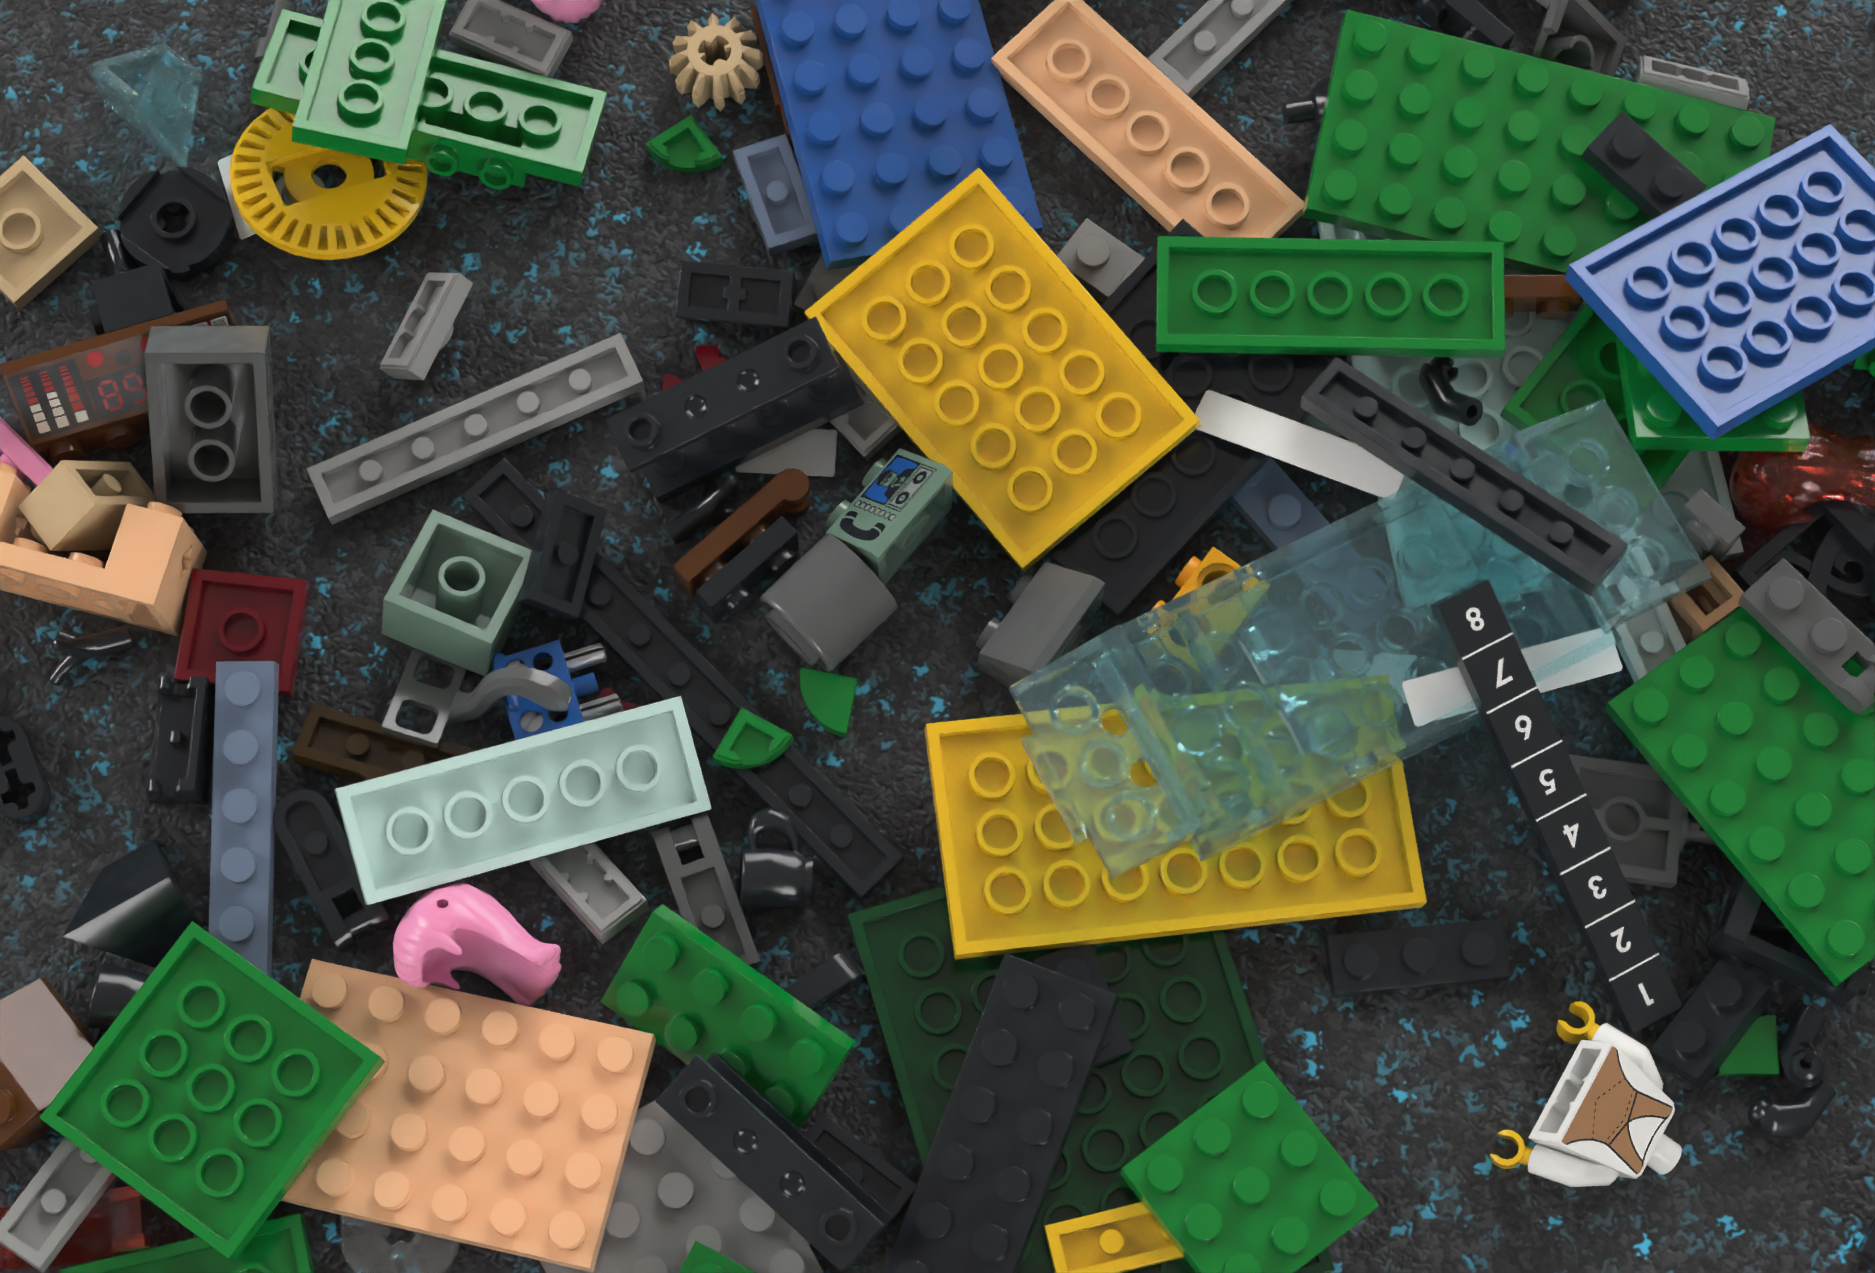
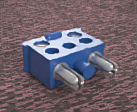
M557 640L504 656L502 653L494 655L492 662L495 671L500 668L514 666L544 670V672L560 678L569 685L572 691L569 707L564 712H553L519 695L504 696L503 700L515 740L622 712L621 700L617 694L579 705L578 698L600 691L594 672L573 679L570 672L606 662L607 654L601 643L564 653L560 641Z

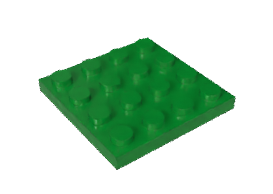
M192 921L39 1118L227 1259L235 1262L385 1061Z

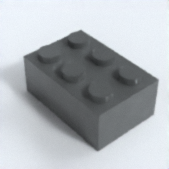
M151 326L144 357L155 502L172 506L182 513H273L278 487L270 326Z

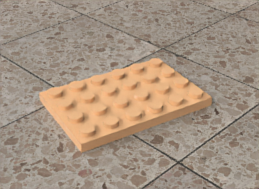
M312 959L300 999L379 1055L385 1063L281 1201L593 1273L656 1043L654 1034L433 985H427L424 988L412 987L397 977Z

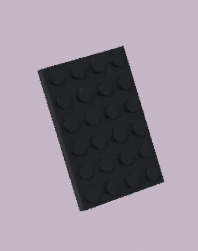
M1184 219L1167 235L1204 237ZM1157 246L1101 305L1103 310L1194 414L1205 392L1211 390L1303 424L1311 414L1300 408L1302 394L1336 357L1352 366L1342 355L1156 352ZM1196 429L1049 551L1047 555L1061 567L1094 576L1104 582L1105 588L1102 604L1120 620L1271 457Z

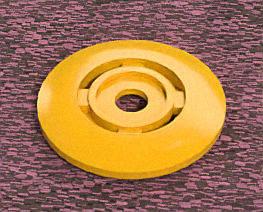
M272 108L263 112L242 133L231 157L229 172L231 192L235 205L243 220L256 234L266 242L288 253L323 260L348 259L365 255L380 249L402 234L414 221L423 205L428 179L427 167L424 162L407 158L406 164L403 165L377 159L385 176L374 179V169L369 157L292 142V126L295 114ZM323 165H336L344 170L346 179L336 188H322L312 179L314 171ZM275 171L284 174L285 191L292 203L291 205L287 206L281 199L273 181Z

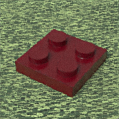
M193 568L173 679L179 684H189L190 676H206L215 687L216 662L275 661L279 664L278 695L293 697L311 590L308 581Z

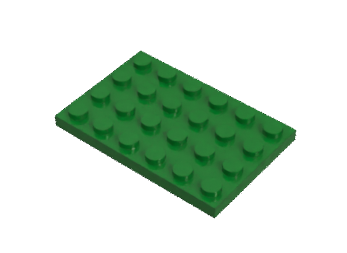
M1741 606L1610 700L1604 710L1833 985L1837 987L1875 958V702L1862 714L1850 711ZM1853 659L1843 667L1850 676L1855 677L1864 671Z

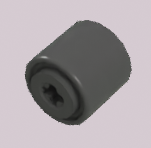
M828 533L760 598V602L768 613L765 616L767 621L787 645L808 664L813 666L816 663L828 672H831L898 608L895 599L874 572L844 543Z

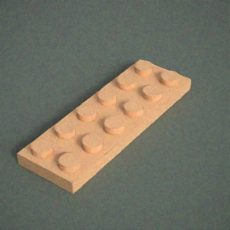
M1054 0L991 58V63L999 70L1000 76L1169 232L1184 219L1204 237L1278 238L1302 215L1305 203L1083 0Z

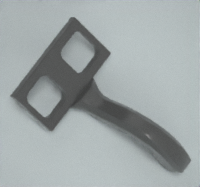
M413 647L381 726V732L437 748L446 726L452 723L480 719L488 714L504 696L519 695L553 712H564L569 707L572 691L568 684L554 675L534 668L514 666L500 668L489 673L472 692L468 693L462 689L467 669ZM430 660L452 667L455 670V674L450 686L441 689L416 681L414 674L419 662ZM409 704L436 713L437 720L433 730L428 734H421L399 727L395 721L401 707Z

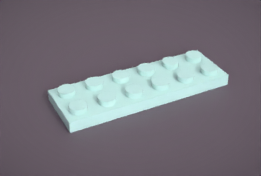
M681 696L335 789L366 905L712 809Z

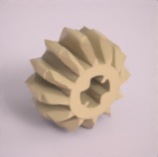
M712 13L708 19V26L704 28L690 20L687 26L689 36H675L673 47L676 54L672 55L669 59L671 73L678 76L675 80L677 90L681 95L692 92L693 103L698 108L709 98L714 99L715 108L720 112L725 106V98L728 97L742 105L746 99L744 88L757 89L760 83L757 70H760L764 65L763 53L759 49H755L757 46L756 35L752 30L741 32L740 22L735 17L725 26H720L718 17Z

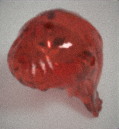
M1808 422L1810 441L1804 452L1739 451L1733 460L1728 485L1732 504L1748 525L1763 534H1772L1776 529L1786 524L1811 522L1813 516L1803 513L1802 510L1807 505L1822 500L1838 499L1875 508V439H1871L1868 435L1862 437L1855 436L1853 439H1848L1819 425Z

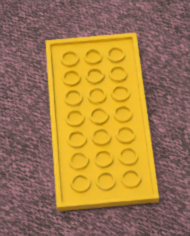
M1388 676L928 723L925 726L924 731L955 960L1421 908L1427 903Z

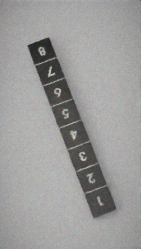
M1480 579L1431 604L1430 607L1623 1029L1625 1032L1634 1034L1678 1010L1683 1005L1489 579Z

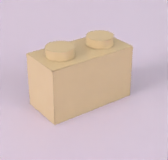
M61 460L24 499L18 508L31 524L30 530L32 535L39 543L49 548L50 551L111 550L127 503L147 508L148 502H155V495L130 462Z

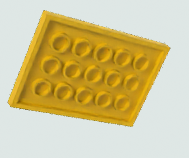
M977 168L804 312L808 320L817 317L831 347L837 351L842 360L923 455L929 460L945 465L953 472V490L1023 572L1027 571L1201 425L1200 419L980 168Z

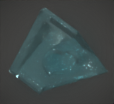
M165 43L91 63L88 73L106 105L180 167H186L199 86L204 75Z

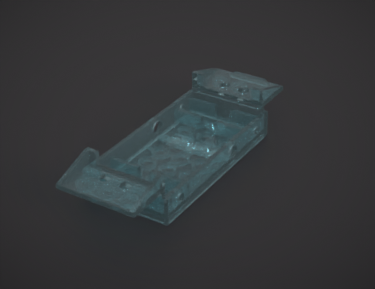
M1599 400L1514 433L1507 444L1503 440L1483 450L1628 543L1625 556L1592 596L1572 585L1419 484L1414 483L1122 625L1119 624L1011 685L1009 691L1034 735H1028L1020 739L1075 843L1079 844L1087 840V832L1112 879L1187 841H1190L1202 862L1481 722L1482 718L1474 701H1471L1425 725L1416 726L1402 687L1404 681L1458 667L1430 605L1480 579H1489L1520 650L1594 629H1600L1603 636L1531 671L1536 684L1613 645L1616 646L1622 640L1616 630L1619 625L1709 581L1712 578L1605 400ZM1571 484L1585 488L1589 494V504L1583 508L1571 506L1564 498V488ZM1117 709L1128 730L1120 735L1108 733L1102 726V715L1108 710ZM1146 761L1157 783L1151 787L1136 785L1131 779L1130 768L1137 762Z

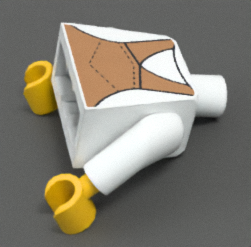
M1582 1001L1571 1003L1569 1011L1581 1018L1586 1026L1577 1029L1569 1026L1563 1020H1558L1556 1030L1558 1035L1568 1043H1579L1528 1137L1537 1145L1534 1148L1527 1147L1518 1133L1512 1130H1503L1497 1133V1137L1515 1142L1518 1146V1153L1515 1157L1508 1160L1502 1159L1498 1155L1490 1154V1159L1496 1166L1503 1169L1515 1168L1520 1163L1527 1165L1529 1173L1569 1187L1608 1186L1618 1176L1637 1179L1642 1175L1646 1165L1660 1175L1667 1174L1678 1163L1682 1148L1678 1143L1663 1134L1675 1112L1674 1102L1662 1091L1663 1081L1649 1049L1608 1023H1604L1601 1026L1596 1024L1593 1009L1587 1003Z

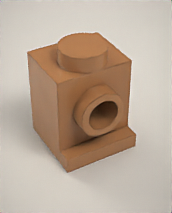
M1710 555L1668 585L1663 596L1687 646L1741 607L1738 601L1744 592L1717 560Z

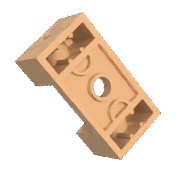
M0 462V590L179 636L184 622L193 568L202 569L207 550L194 534V529L182 517L181 511L159 502H148L147 508L127 503L105 568L104 562L83 553L71 552L68 559L48 554L49 549L46 546L35 542V537L30 530L31 524L18 508L31 493V487L18 478L15 468Z

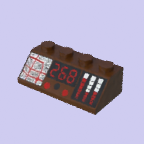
M224 299L0 364L2 376L30 446L47 463L52 462L58 465L61 460L79 461L85 456V452L107 446L113 449L129 447L140 441L141 436L150 434L144 352L151 326H240L226 300Z

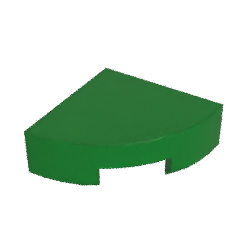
M689 115L645 143L647 152L653 159L674 171L700 173L712 170L723 164L722 155L692 115Z
M801 668V695L808 711L825 730L839 737L847 738L858 679Z
M741 708L713 755V761L722 766L735 769L759 767L779 757L792 743L793 735L752 712Z
M1776 1015L1758 1017L1715 1072V1076H1777L1779 1074Z

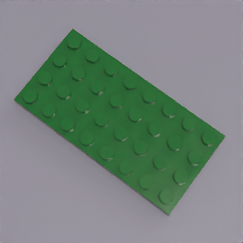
M1347 9L1341 23L1302 217L1391 240L1504 242V268L1531 275H1566L1571 263L1651 221L1644 212L1581 157L1585 149L1622 111L1707 185L1703 192L1770 157L1776 118Z

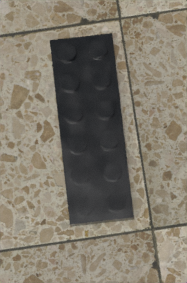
M1007 953L1004 954L884 1273H1017L1120 997L1117 994Z

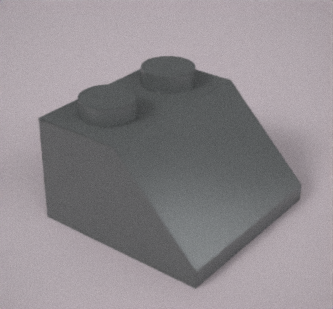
M1048 562L1043 563L1035 576L1026 572L1020 578L1008 598V601L1014 604L1002 622L994 617L987 624L976 642V647L981 649L979 652L978 669L1035 706L1099 617L1105 583L1094 576Z

